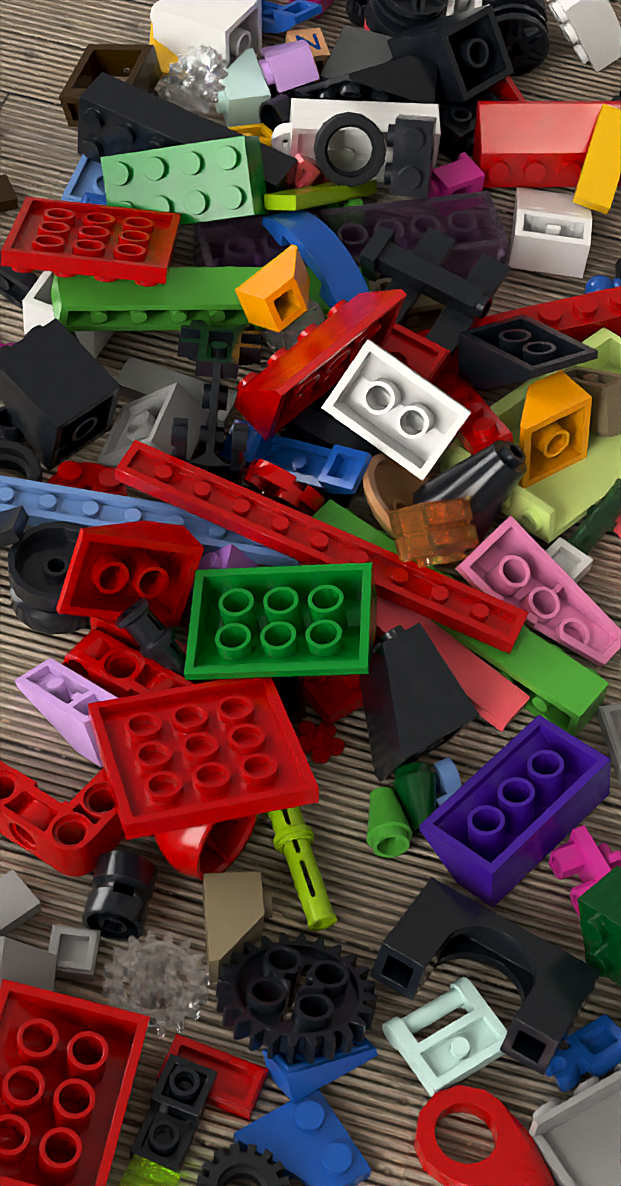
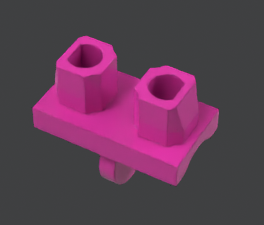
M585 825L572 829L568 842L554 849L548 861L556 878L562 880L578 874L583 884L573 887L569 895L571 904L579 917L578 898L616 866L621 868V850L612 852L608 843H602L597 847Z

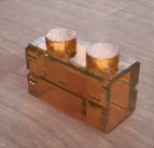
M465 498L419 503L391 511L392 513L388 515L392 533L397 536L395 546L399 561H403V563L417 561L418 569L466 559L464 551L474 549L479 544L475 525L470 524V521L473 519L470 503Z

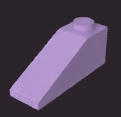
M52 658L47 659L15 679L18 689L76 752L99 767L104 766L90 723L88 704L116 699V696Z

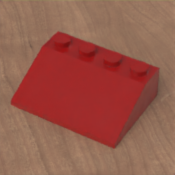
M402 289L359 293L349 302L345 299L340 300L327 313L328 319L319 326L316 323H312L306 327L297 337L299 342L289 350L282 347L276 351L267 361L268 367L258 375L255 371L246 375L236 386L238 391L233 406L264 440L268 441L338 384L367 339L372 340L380 347L386 344L407 294Z
M2 979L0 984V1186H106L150 1016Z

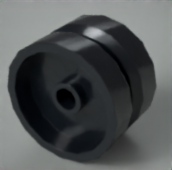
M65 522L43 523L27 529L22 534L20 541L12 544L8 553L11 607L18 619L32 630L50 635L69 634L90 624V617L59 614L56 610L78 535L82 528L80 526Z

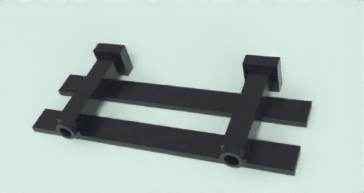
M380 225L360 253L362 276L376 282L379 276L383 274L392 279L385 290L402 289L407 294L396 319V323L399 325L421 294L445 305L446 308L425 338L450 350L452 357L458 348V332L471 329L478 318L484 319L493 303L492 297L509 274L510 267L482 254L467 278L464 279L441 267L455 247V239L429 227L413 251L410 252L395 244L394 231ZM336 385L283 427L285 431L281 435L282 437L332 449L334 444L368 452L372 458L377 454L383 453L349 427L334 420L335 417L321 408ZM361 480L355 494L319 492L326 500L323 505L331 499L343 508H348L362 488L363 480Z

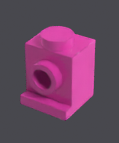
M466 152L459 154L458 161L432 170L431 193L427 199L443 215L478 203L481 199L485 174Z

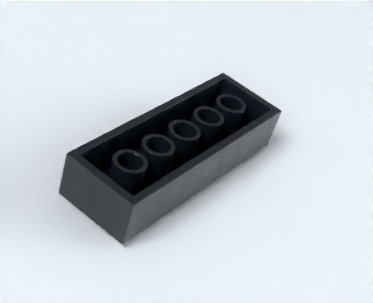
M104 72L79 96L77 153L80 155L84 154L87 158L100 164V157L244 136ZM260 143L266 193L294 189L298 159ZM269 210V214L224 221L270 241L272 235L262 224L263 217L285 212L286 210Z

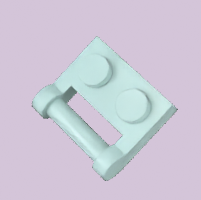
M461 977L450 984L449 991L400 1019L395 1016L382 1024L384 1035L390 1045L401 1053L431 1097L437 1092L454 1086L505 1054L500 1051V1047L508 1031L466 977ZM459 1007L466 1009L468 1012L419 1043L413 1036Z

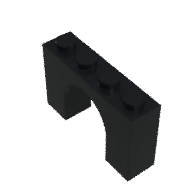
M431 877L382 942L370 977L413 1000L435 968L444 962L454 959H472L498 969L512 981L522 1001V1005L512 1020L500 1051L544 1076L584 1009L601 971Z

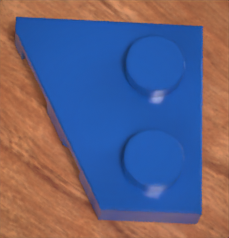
M319 1089L295 1103L287 1102L238 1130L233 1136V1142L235 1144L239 1143V1148L242 1151H246L248 1143L257 1145L256 1153L260 1155L263 1154L265 1149L273 1153L272 1162L275 1164L280 1160L285 1167L284 1177L288 1176L289 1179L298 1180L304 1186H356L368 1179L372 1171Z

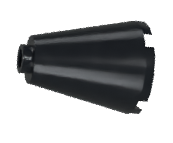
M497 440L420 485L413 493V506L421 522L427 518L436 528L431 533L436 540L449 549L460 553H467L471 548L474 549L480 545L527 471L526 456L523 450L513 442Z

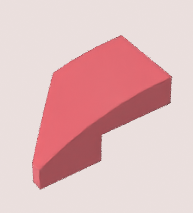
M300 153L297 154L295 157L298 159L294 189L330 181L325 177L316 160Z

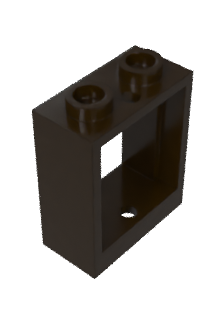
M88 44L59 95L68 126L78 127L79 96L102 72L113 77H128L125 81L126 83L152 94L162 76L154 45Z

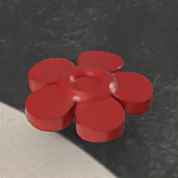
M303 721L298 725L297 733L299 736L297 738L303 752L306 755L312 751L311 759L316 763L324 764L329 762L331 755H341L345 747L344 741L335 737L337 729L333 724L328 726L325 722H321L318 729L311 721Z

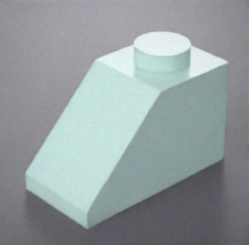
M253 48L246 49L220 76V92H215L214 100L216 111L218 114H223L227 127L260 123L259 106L262 102L271 98Z

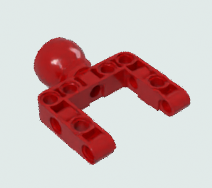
M92 629L64 656V661L61 663L117 698L194 684L170 669L161 666L156 661L143 657L139 651L124 645L97 629ZM0 761V833L60 873L70 877H79L90 873L96 868L98 858L103 853L112 851L125 837L104 768L70 802L64 801L60 803L38 789L37 782ZM258 814L155 834L149 837H155L162 855L174 869L184 875L203 880L205 873H224L235 862L252 835Z

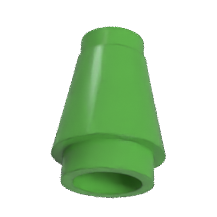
M389 787L377 788L369 795L366 840L376 855L384 858L397 857L408 850L409 842L413 835L412 830L396 796V792Z

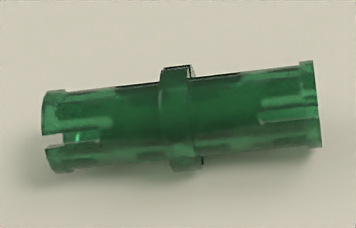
M620 478L616 479L614 485L597 505H591L588 508L586 519L571 537L566 540L587 556L607 531L612 532L617 526L615 521L621 515Z

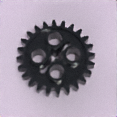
M284 932L280 933L279 942L273 943L264 935L261 936L259 948L252 943L245 942L243 954L234 951L231 953L230 963L222 964L221 976L218 977L216 1010L219 1013H223V1027L234 1026L233 1039L240 1040L249 1037L248 1050L254 1051L262 1045L267 1047L268 1059L274 1058L280 1051L285 1052L287 1062L290 1064L294 1062L296 1054H303L307 1062L313 1064L315 1053L321 1052L325 1058L331 1061L334 1059L335 1047L348 1054L351 1052L352 1041L362 1043L365 1030H371L377 1003V995H374L376 983L375 981L367 980L368 967H356L357 956L355 954L341 957L342 945L340 944L327 949L324 948L323 937H319L311 944L307 943L304 933H300L296 941H290ZM308 971L305 985H302L298 991L299 981L303 973ZM295 1001L294 1010L291 1015V1018L287 1023H284L287 1016V1009L293 1006V1003Z

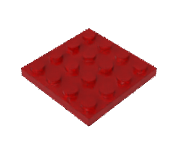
M26 197L1 249L0 266L12 267V270L19 273H32L36 270L52 271L54 275L63 278L75 277L79 274L93 276L94 279L101 282H114L118 279L133 280L137 285L145 287L157 286L159 283L166 284L180 231L181 214Z
M272 677L221 679L88 704L90 723L126 840L319 802L318 784Z

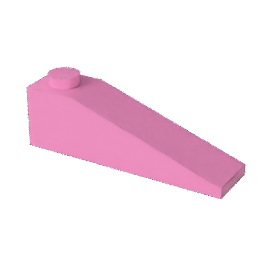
M511 515L455 568L473 588L529 612L525 624L599 667L605 665L621 648V629Z

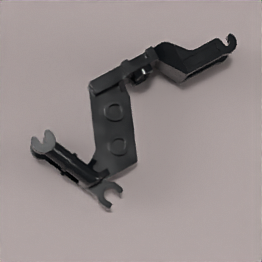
M193 319L190 325H181L178 356L187 357L189 360L196 362L195 376L212 377V384H204L202 409H210L208 426H200L199 450H206V452L193 461L187 460L188 419L173 418L171 446H174L171 455L241 486L242 473L246 465L244 452L247 450L249 424L234 423L231 464H225L215 454V451L223 452L225 427H217L218 410L226 411L228 386L221 385V378L237 379L239 366L252 365L253 363L260 364L262 332L256 331L254 325L241 324L235 329L210 327L203 320Z

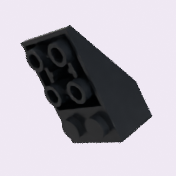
M410 55L304 88V93L316 96L322 100L434 104L438 65Z

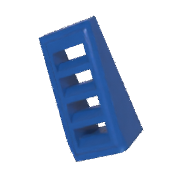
M365 1036L362 1043L352 1041L354 1047H351V1052L348 1054L335 1047L334 1059L331 1061L325 1058L321 1052L315 1053L313 1064H309L303 1054H296L294 1062L290 1064L287 1062L285 1052L279 1051L274 1058L268 1059V1048L262 1051L266 1068L269 1069V1077L292 1103L378 1056L376 1048Z

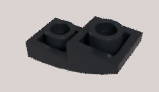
M170 1054L151 1096L150 1108L130 1150V1159L177 1178L200 1124L218 1072Z

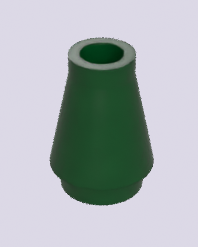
M416 762L397 768L394 771L395 780L392 782V786L408 818L412 833L422 834L420 824L437 809V775L431 772L428 763Z

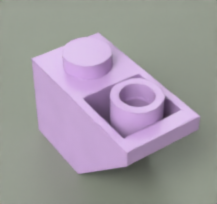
M305 40L272 45L260 49L262 59H259L258 63L267 86L272 85L278 93L320 79L310 45Z

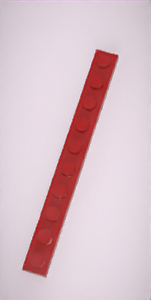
M134 440L115 469V480L304 564L323 565L372 562L377 596L508 654L511 653L529 612L140 441Z

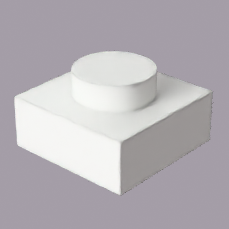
M561 537L546 550L547 554L576 584L591 569L593 559Z

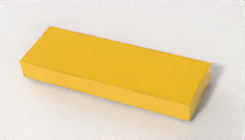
M603 104L572 202L607 215L621 175V110Z

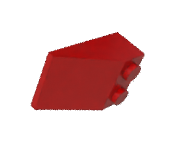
M144 520L81 528L56 610L59 614L116 620L130 605L140 598L146 597L150 601L149 608L163 625L179 626L204 547L183 525Z

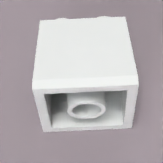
M159 0L151 9L150 19L153 24V38L219 90L220 76L246 49L253 48L257 60L262 58L260 53L262 48V0Z

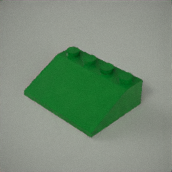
M372 562L196 570L184 669L185 680L369 674L376 633L377 593Z

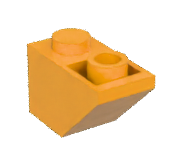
M296 245L289 246L235 289L249 323L279 333L308 310L310 276Z

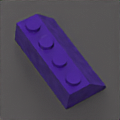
M538 715L420 824V831L456 883L494 908L572 829L581 823L610 794L611 759Z

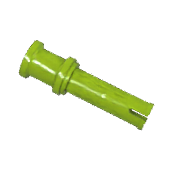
M300 806L263 813L265 817L270 818L275 833L273 838L274 848L280 854L285 855L309 930L315 932L330 928L337 922V917L333 912L323 877L311 847L314 840V832L311 826L306 825ZM285 818L289 819V825L286 824ZM303 870H306L315 893L314 897L310 894Z

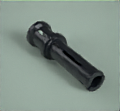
M146 597L140 598L119 615L115 621L116 626L119 629L125 628L140 645L139 652L143 657L153 658L161 666L185 678L186 654L174 640L176 638L175 631L171 626H164L149 608L150 601ZM208 679L189 680L194 684L209 682Z

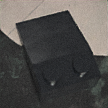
M522 314L458 332L459 378L474 385L478 390L492 391L502 385L525 381L597 359L598 350Z

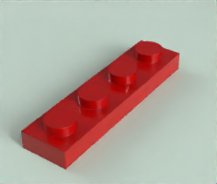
M459 371L439 374L433 385L471 411V414L457 435L459 441L471 455L497 440L514 443L512 432L473 387L465 380L459 378Z

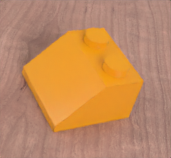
M562 370L539 379L528 386L519 437V447L526 456L527 471L518 485L524 489L587 458L592 396Z

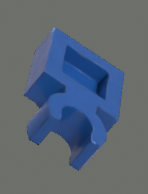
M606 1014L602 1015L566 1037L568 1049L558 1050L545 1074L547 1077L555 1076L561 1092L574 1088L579 1083L581 1075L589 1072L593 1077H601L621 1062V1029Z

